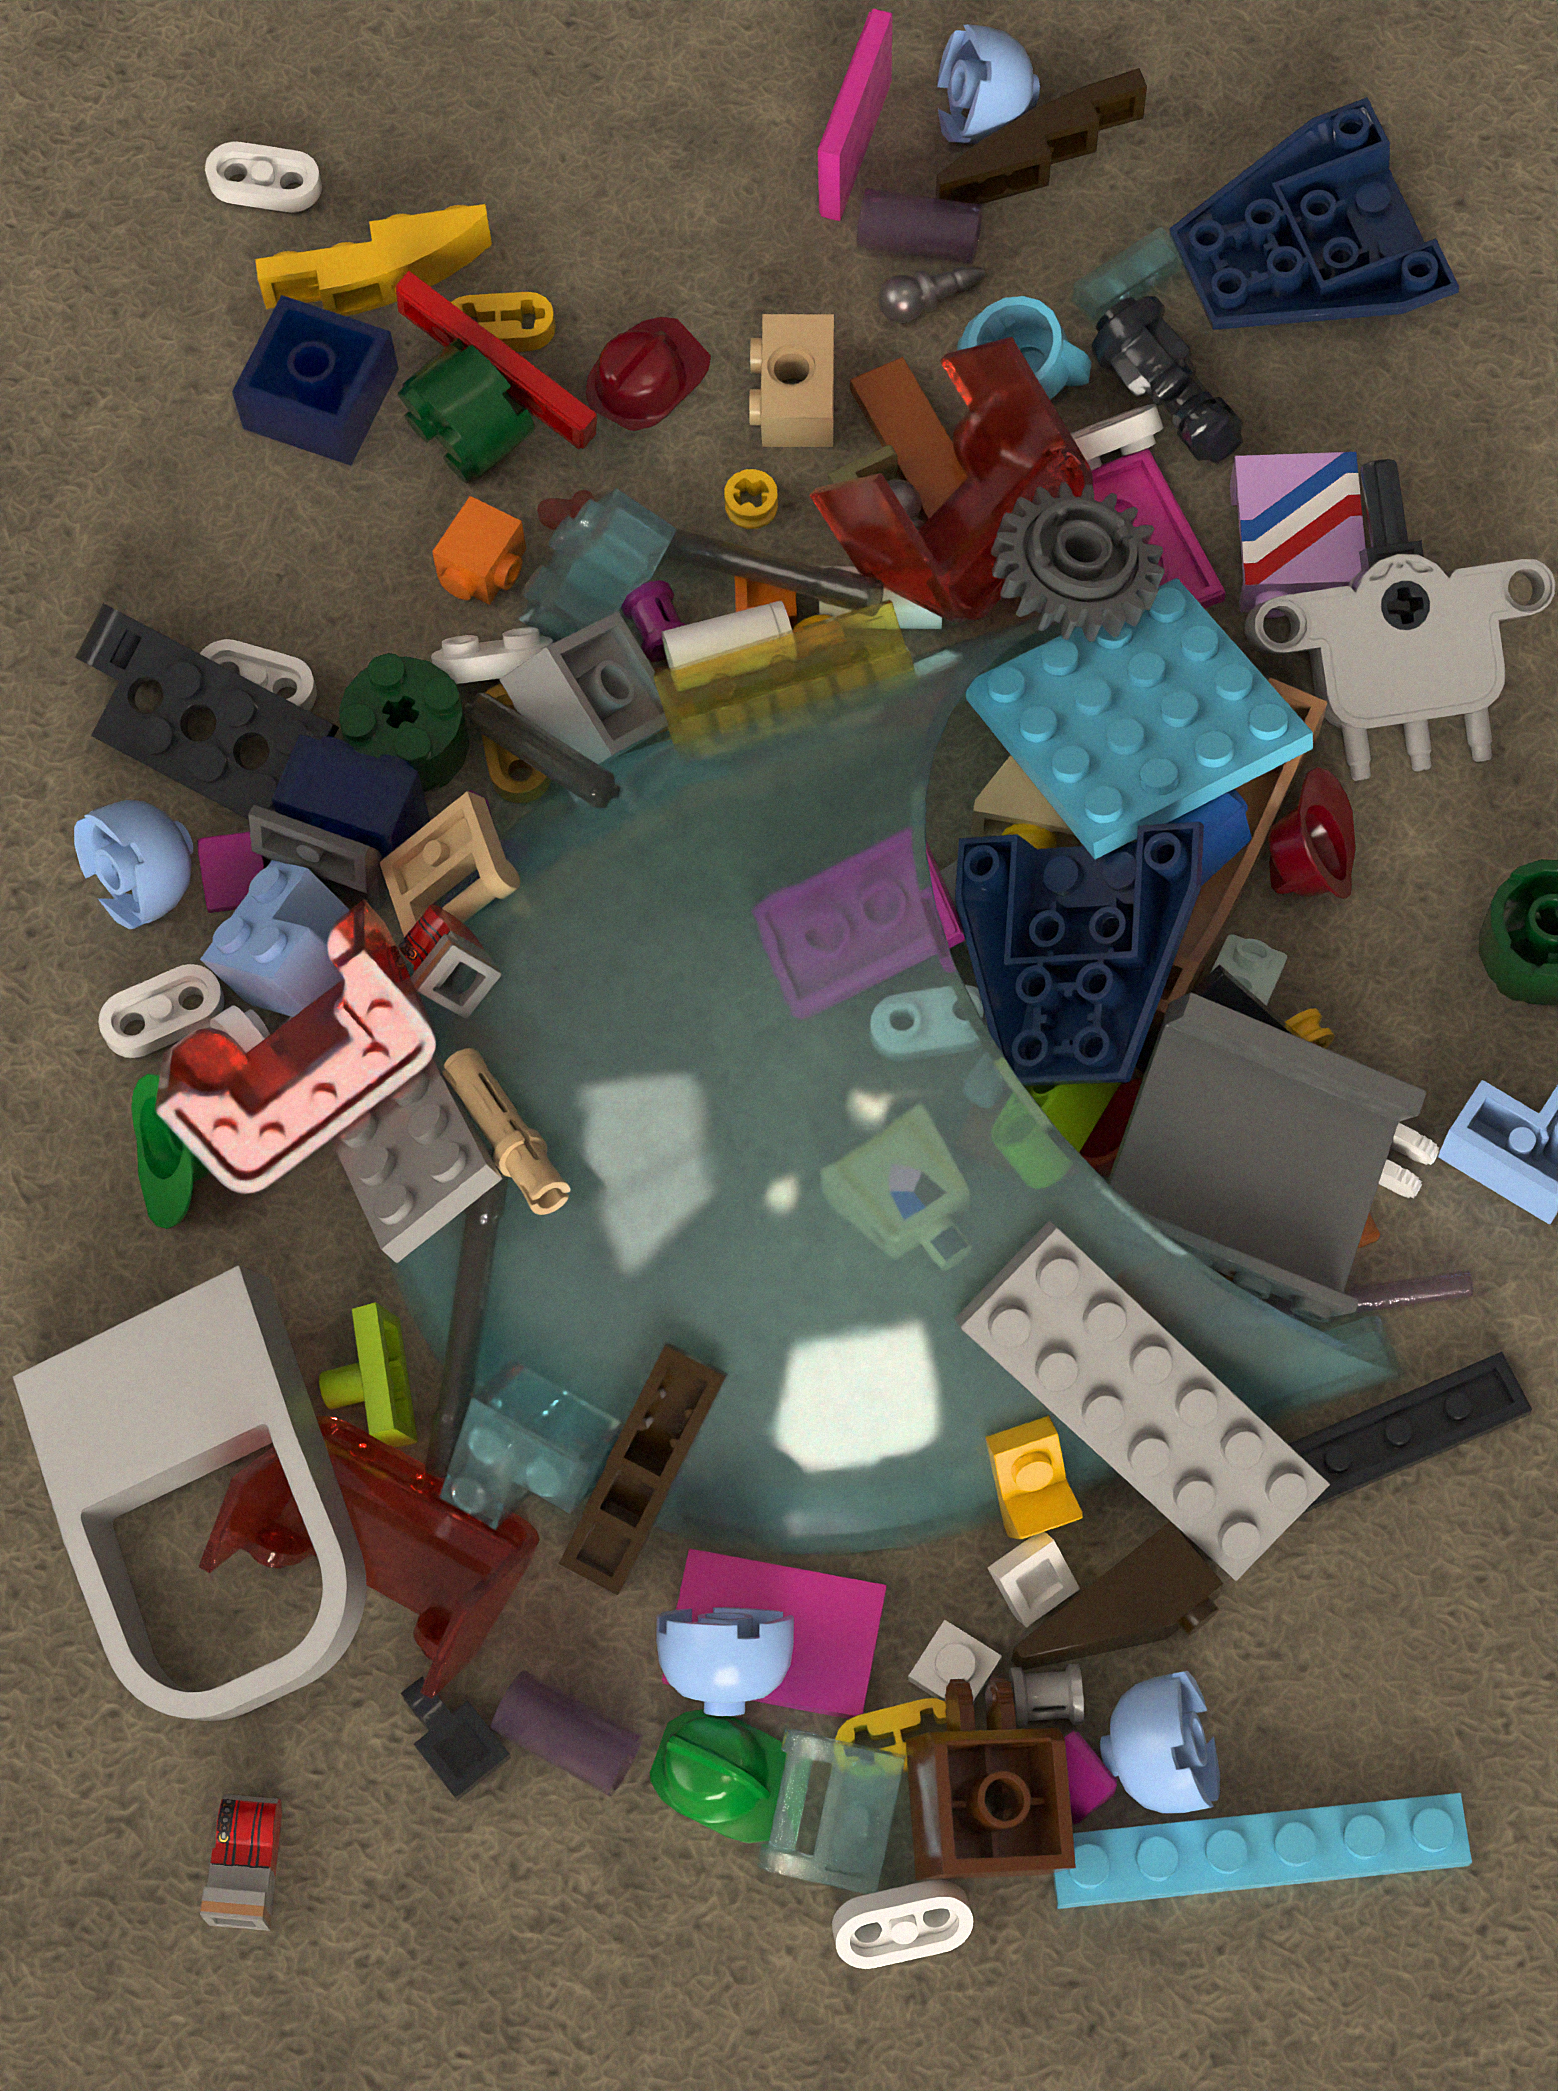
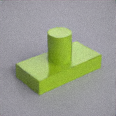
M376 1302L352 1308L359 1362L320 1373L319 1387L323 1401L330 1410L365 1401L369 1435L392 1448L418 1443L400 1318Z

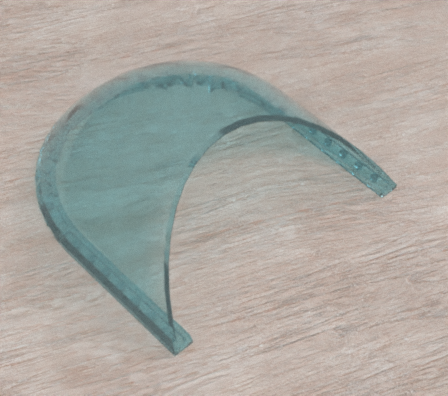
M1040 615L841 681L670 735L614 758L589 774L562 787L524 814L499 837L506 860L513 865L520 876V887L505 899L496 897L463 923L473 932L502 973L501 977L468 1019L461 1017L419 993L410 980V977L415 972L413 970L414 965L408 961L400 980L443 1064L451 1055L462 1049L473 1048L479 1051L488 1066L487 1068L509 1097L524 1123L529 1128L537 1130L547 1143V1157L569 1185L570 1192H567L569 1195L568 1200L556 1211L544 1215L536 1214L528 1205L524 1194L512 1177L503 1175L495 1164L502 1180L400 1262L396 1263L388 1255L387 1259L408 1311L442 1369L453 1383L458 1386L473 1407L517 1451L558 1481L560 1480L589 1497L591 1496L607 1465L606 1461L667 1342L728 1373L704 1426L654 1525L670 1533L678 1534V1537L730 1550L756 1553L848 1556L853 1555V1553L892 1547L894 1549L913 1547L967 1532L1002 1520L985 1437L1046 1416H1050L1058 1433L1066 1478L1073 1494L1121 1478L1122 1476L965 1333L954 1320L1049 1220L1267 1425L1404 1377L1402 1368L1379 1316L1365 1317L1325 1332L1286 1315L1224 1278L1166 1236L1118 1194L1061 1135L1019 1081L983 1024L956 968L936 909L926 854V796L934 753L951 712L958 703L967 701L965 692L974 679L1060 636L1061 625L1059 622L1053 621L1047 629L1040 631L1038 630ZM477 869L449 892L440 908L444 907L480 878ZM472 969L467 975L462 986V993L473 983L477 975L476 970ZM471 1117L493 1160V1147Z

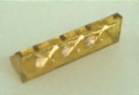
M889 599L653 673V678L667 719L673 744H677L914 670L915 668L910 651L904 643L893 603Z

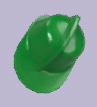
M149 1073L138 1080L132 1095L131 1111L137 1140L138 1177L148 1217L156 1226L171 1229L180 1224L188 1211L193 1194V1182L208 1175L217 1162L222 1145L221 1124L214 1106L212 1094L208 1088H174L162 1075Z
M704 1709L684 1712L667 1723L649 1772L650 1781L660 1799L676 1812L727 1838L745 1843L769 1841L807 1789L805 1773L794 1752L783 1743L735 1717L708 1715L704 1713Z

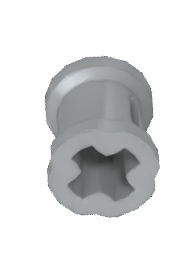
M1068 1664L1065 1671L1027 1674L1024 1673L1021 1667L1010 1668L1011 1687H1013L1017 1729L1026 1728L1028 1721L1069 1719L1072 1725H1083L1084 1696L1079 1664Z

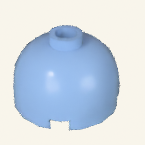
M966 24L963 25L966 31L955 30L951 34L943 52L937 87L948 88L947 93L951 115L939 108L938 114L941 132L948 142L977 144L982 139L1027 113L1029 109L1032 110L1039 98L1040 83L1038 76L1033 74V67L1026 50L1015 38L1005 31L992 27ZM963 108L970 109L967 118L961 114Z
M124 800L99 807L84 815L85 818L76 822L74 827V845L85 879L96 874L114 897V899H97L116 923L128 929H135L161 918L176 907L189 887L191 877L190 855L193 853L192 839L182 823L173 821L164 811L145 801ZM132 890V894H127V893H126V892Z
M713 1607V1613L698 1615V1621L692 1622V1608L662 1612L657 1615L656 1631L659 1664L669 1684L682 1696L704 1701L705 1714L715 1716L745 1714L746 1701L764 1698L782 1683L791 1665L794 1646V1617L792 1615L783 1617V1612L776 1610Z
M1188 1671L1158 1676L1135 1684L1120 1697L1110 1719V1735L1102 1736L1100 1740L1102 1761L1114 1777L1119 1776L1125 1791L1144 1808L1160 1813H1185L1214 1807L1211 1801H1217L1220 1794V1770L1214 1736L1206 1744L1204 1730L1197 1713L1208 1710L1196 1680Z

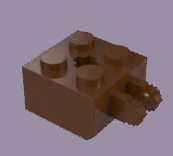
M990 1678L986 1686L987 1730L976 1731L973 1694L970 1683L965 1681V1679H950L945 1694L947 1732H927L905 1740L916 1881L1048 1875L1076 1868L1065 1739L1059 1728H1016L1013 1687H1011V1682L1005 1678ZM985 1798H993L995 1805L994 1813L990 1814L987 1810Z

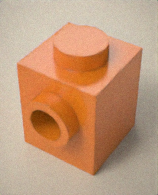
M469 496L432 551L437 576L443 588L459 599L470 600L473 596L489 605L500 589L509 590L520 574L523 563L521 557L527 549L522 521Z

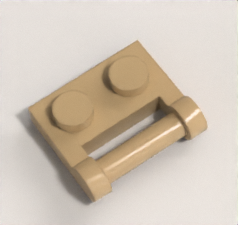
M466 791L380 861L404 938L429 905L435 903L476 869L479 872L480 878L442 907V909L452 914L462 923H465L496 897L505 899L521 885L518 872L505 858L485 798Z

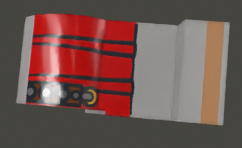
M433 904L429 905L398 945L401 953L414 965L413 970L415 972L410 977V980L415 989L465 1019L469 1018L502 975L473 932L452 914ZM472 969L476 970L477 975L473 983L462 993V986L467 975Z
M231 1794L223 1795L217 1819L215 1848H212L207 1887L204 1886L200 1910L201 1917L209 1926L270 1931L282 1817L280 1799Z

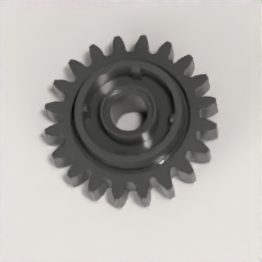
M1061 482L1055 498L1040 486L1037 487L1032 502L1019 497L1012 513L1004 514L991 549V554L997 557L992 569V576L1006 579L1000 593L1002 598L1022 597L1016 612L1019 617L1028 615L1032 611L1040 613L1038 620V630L1044 631L1053 621L1060 623L1061 635L1066 640L1072 635L1075 626L1083 629V633L1089 642L1095 641L1101 625L1110 635L1117 637L1124 622L1132 626H1136L1139 623L1144 610L1151 609L1159 591L1158 586L1165 569L1157 565L1163 553V548L1158 545L1148 544L1154 531L1153 526L1142 525L1134 527L1132 524L1138 509L1131 507L1121 513L1117 512L1114 509L1117 495L1111 493L1105 497L1103 502H1098L1094 499L1092 485L1087 484L1081 496L1075 497L1068 484Z

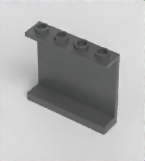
M1189 993L1168 1004L1094 1222L1114 1229L1111 1237L1126 1246L1140 1250H1149L1151 1245L1173 1253L1171 1262L1188 1271L1207 1275L1213 1269L1233 1277L1231 1286L1242 1293L1264 1299L1269 1298L1270 1293L1292 1301L1290 1310L1304 1318L1326 1323L1330 1317L1355 1313L1359 1300L1343 1294L1398 1122L1420 1115L1427 1091L1194 993Z

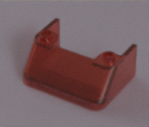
M1012 337L947 353L939 360L970 410L958 422L953 434L955 456L968 478L918 531L882 473L818 487L809 495L857 571L866 580L953 623L974 621L985 617L1002 598L1000 593L1006 579L992 576V569L997 557L991 554V549L1004 514L1012 513L1019 497L1032 502L1037 487L1042 486L1055 498L1061 482L1068 484L1075 497L1081 496L1087 484L1093 487V475L1087 460Z
M316 1416L362 1552L366 1571V1585L420 1615L413 1629V1637L421 1647L424 1655L433 1661L420 1693L433 1699L478 1653L529 1567L540 1540L539 1534L525 1519L391 1445L381 1442L353 1424L335 1417ZM274 1446L232 1477L198 1566L202 1570L211 1573L240 1549L249 1552L253 1559L261 1565L276 1569L299 1564L310 1554L317 1557Z

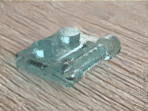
M786 1728L784 1730L781 1751L786 1752L787 1755L769 1842L760 1846L757 1867L766 1871L864 1894L879 1892L906 1755L827 1738L809 1731ZM813 1760L830 1763L832 1767L814 1854L809 1855L795 1850Z

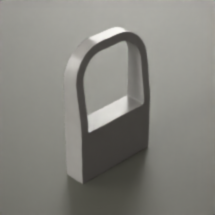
M238 1265L13 1376L63 1542L104 1651L119 1680L137 1699L147 1706L171 1716L200 1721L226 1720L248 1713L306 1686L321 1677L337 1663L351 1644L363 1615L367 1590L365 1564L269 1277ZM273 1443L320 1563L323 1589L317 1618L304 1640L285 1656L214 1689L202 1692L188 1691L177 1685L165 1674L154 1656L113 1527V1521L115 1518Z

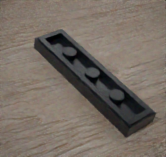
M1503 1352L1289 1443L1330 1484L1303 1513L1529 1416L1532 1408Z

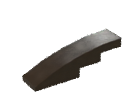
M1140 68L1076 89L1025 113L979 141L936 175L935 207L938 215L948 214L1049 186L1051 164L1095 153L1097 151L1098 131L1143 119L1147 85Z
M669 1342L664 1345L606 1461L607 1465L582 1512L583 1516L559 1562L560 1565L616 1595L620 1593L684 1467L728 1373Z

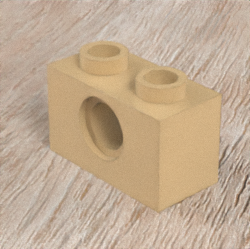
M762 314V338H751L750 344L751 374H761V389H750V425H761L762 447H833L834 314ZM798 379L802 382L798 384H785L782 381Z

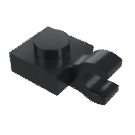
M423 1676L401 1692L404 1701L429 1731L414 1743L415 1748L457 1801L511 1758L509 1752L469 1701L451 1713Z

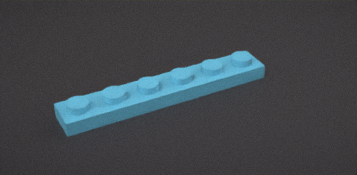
M1461 1793L1073 1833L1076 1868L1053 1873L1057 1909L1462 1867L1469 1866L1472 1863Z

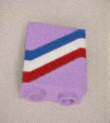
M1356 452L1235 456L1230 480L1231 505H1237L1243 569V585L1239 600L1240 612H1249L1257 604L1278 596L1349 586L1352 578L1361 571L1359 551L1366 549ZM1271 609L1265 618H1277L1285 616V614L1279 610Z

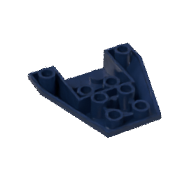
M1368 97L1312 118L1169 228L1170 237L1213 330L1404 314L1459 293V285L1437 239L1424 242L1389 169L1390 142Z
M1200 821L1138 826L1137 842L1127 843L1097 859H1094L1084 846L1037 849L1018 834L959 838L955 901L1004 1085L1009 1087L1130 1082L1201 889L1204 825Z

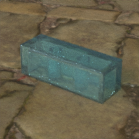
M1160 226L1075 282L1072 302L1096 326L1100 318L1116 303L1128 297L1136 300L1181 270L1182 261L1172 238Z

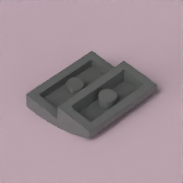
M253 805L248 813L252 852L265 856L266 867L271 860H275L285 864L308 868L333 894L380 911L389 895V890L380 866V861L383 860V857L377 849Z

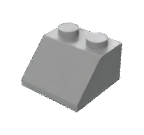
M618 611L545 647L500 679L514 707L521 714L543 750L547 761L554 768L564 786L600 768L682 718V715Z

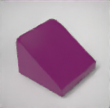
M250 832L198 839V856L208 913L236 910L248 894L253 878L266 868L265 856L252 852Z
M1072 1731L1064 1739L1072 1823L1079 1824L1114 1796L1117 1779L1079 1732L1075 1733Z

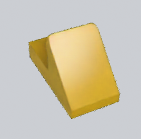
M1050 1416L985 1437L1003 1525L1008 1537L1015 1539L1027 1538L1083 1518V1512L1066 1478L1058 1433Z

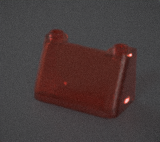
M365 899L335 922L327 938L328 956L344 979L246 1053L234 1038L222 1030L203 1028L188 1034L163 1053L155 1111L210 1172L230 1190L240 1193H252L268 1187L421 1071L433 1057L436 1048L434 1024L419 992L412 984L411 975L388 927Z

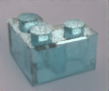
M617 488L598 502L589 499L575 518L569 515L566 516L553 533L549 541V547L553 548L555 552L547 567L540 565L526 583L522 596L528 599V602L518 619L529 627L538 628L540 634L552 638L555 643L619 611L627 594L652 578L677 528Z
M511 1359L472 1397L440 1498L495 1530L532 1492L570 1514L595 1488L625 1424Z

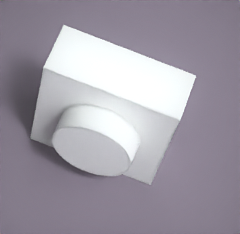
M1045 1532L1031 1536L988 1567L1011 1612L1026 1628L1080 1589L1054 1539Z
M944 1620L909 1674L908 1681L931 1696L945 1701L946 1687L950 1679H965V1681L970 1683L974 1704L1000 1664L1002 1655Z

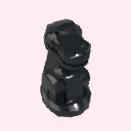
M1144 296L1137 301L1132 297H1128L1116 303L1100 318L1096 325L1098 334L1091 346L1092 353L1099 366L1116 371L1135 397L1147 396L1156 406L1163 405L1173 416L1172 423L1178 429L1177 435L1198 461L1210 460L1215 464H1219L1243 443L1241 429L1244 422L1221 397H1213L1195 375L1196 369L1189 359L1191 350L1163 320L1165 307L1156 296Z

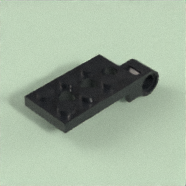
M104 603L75 656L80 661L119 681L91 734L92 737L248 820V813L253 805L292 818L339 729L338 726ZM156 680L162 686L163 701L155 711L142 713L135 703L136 692L143 683ZM210 708L216 717L215 731L204 741H194L188 733V720L196 710ZM253 736H263L269 745L267 761L257 769H246L240 759V750L243 743Z

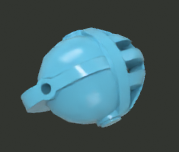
M1025 296L1007 297L987 306L967 324L957 346V354L962 358V361L959 362V367L965 377L974 383L980 394L987 401L1003 408L1017 410L1042 405L1062 391L1064 386H1081L1089 383L1092 362L1088 355L1070 343L1054 311L1040 300Z

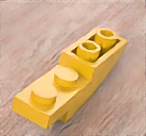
M454 205L445 210L415 215L395 214L387 219L369 221L372 238L370 242L357 244L342 242L330 248L304 252L283 251L271 257L255 259L258 282L265 307L270 309L322 301L326 320L363 313L397 302L396 285L408 271L431 287L472 262L492 245L486 205Z

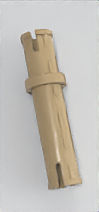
M473 1048L457 1051L445 1062L444 1068L446 1070L442 1071L443 1076L458 1094L469 1114L493 1147V1161L503 1175L512 1177L534 1213L544 1215L556 1211L568 1200L569 1195L567 1192H570V1187L548 1159L547 1143L537 1130L529 1128L524 1123L509 1097L487 1068L488 1066L479 1051Z

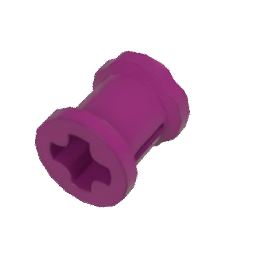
M662 580L651 581L634 588L621 601L622 612L627 619L634 621L643 639L641 649L646 658L651 662L667 659L662 640V631L686 625L680 621L671 602L674 597L671 586L668 582Z

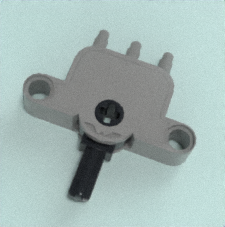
M1382 459L1363 464L1360 471L1372 548L1359 551L1361 571L1352 578L1349 586L1278 596L1257 604L1249 611L1245 620L1244 633L1247 641L1255 651L1264 655L1276 656L1309 650L1315 696L1328 702L1324 714L1328 722L1342 729L1346 761L1350 766L1351 778L1354 781L1369 779L1371 776L1369 765L1371 755L1367 729L1403 723L1407 754L1411 758L1412 769L1414 771L1428 770L1432 766L1430 758L1432 747L1428 719L1464 714L1467 741L1471 747L1473 760L1475 762L1491 760V743L1493 740L1488 706L1499 697L1505 684V663L1499 621L1517 619L1543 611L1551 603L1555 595L1556 582L1553 574L1544 563L1535 559H1519L1473 566L1444 573L1436 563L1424 558L1422 540L1408 542L1399 473L1395 460ZM1514 573L1525 575L1531 582L1532 596L1525 606L1516 603L1510 597L1508 584ZM1397 598L1399 601H1409L1410 613H1406L1401 617L1399 614H1389L1387 603ZM1271 609L1279 610L1289 618L1291 632L1283 643H1276L1265 634L1263 621Z

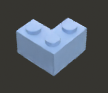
M271 860L269 865L253 878L248 894L232 916L216 929L213 935V942L200 960L246 1003L320 1024L355 975L330 949L354 914L308 868Z
M1481 1080L1449 1129L1438 1158L1550 1225L1558 1213V1085L1540 1113H1537L1486 1081Z

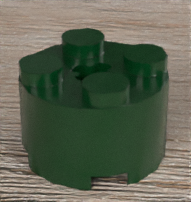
M459 338L454 339L402 384V389L398 392L399 398L409 410L404 415L409 425L426 443L435 437L446 448L448 453L443 456L445 462L466 484L476 476L482 477L531 435L535 429V424L527 408L522 409L516 414L511 407V399L506 392L511 387L508 381L473 345L470 344L464 350V345Z
M386 653L374 657L369 662L368 667L360 671L345 689L339 707V721L348 756L356 768L360 779L379 793L403 799L411 798L412 793L426 792L439 784L440 788L447 785L463 767L470 744L461 695L455 681L430 661L407 656L399 657L396 654Z
M1540 859L1517 867L1511 873L1510 878L1498 887L1479 932V956L1489 978L1496 983L1498 991L1512 1001H1524L1528 1004L1540 1005L1558 1004V860Z

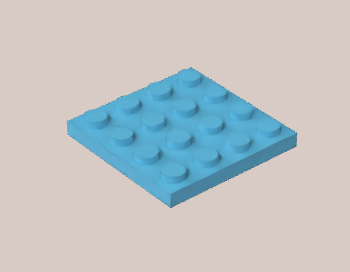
M1178 578L1159 586V591L1151 609L1144 610L1136 626L1124 622L1117 637L1110 635L1101 625L1095 641L1089 642L1083 633V629L1078 626L1074 628L1068 640L1063 639L1062 635L964 683L966 700L1094 859L1137 839L1138 826L1166 824L1313 749L1312 730Z

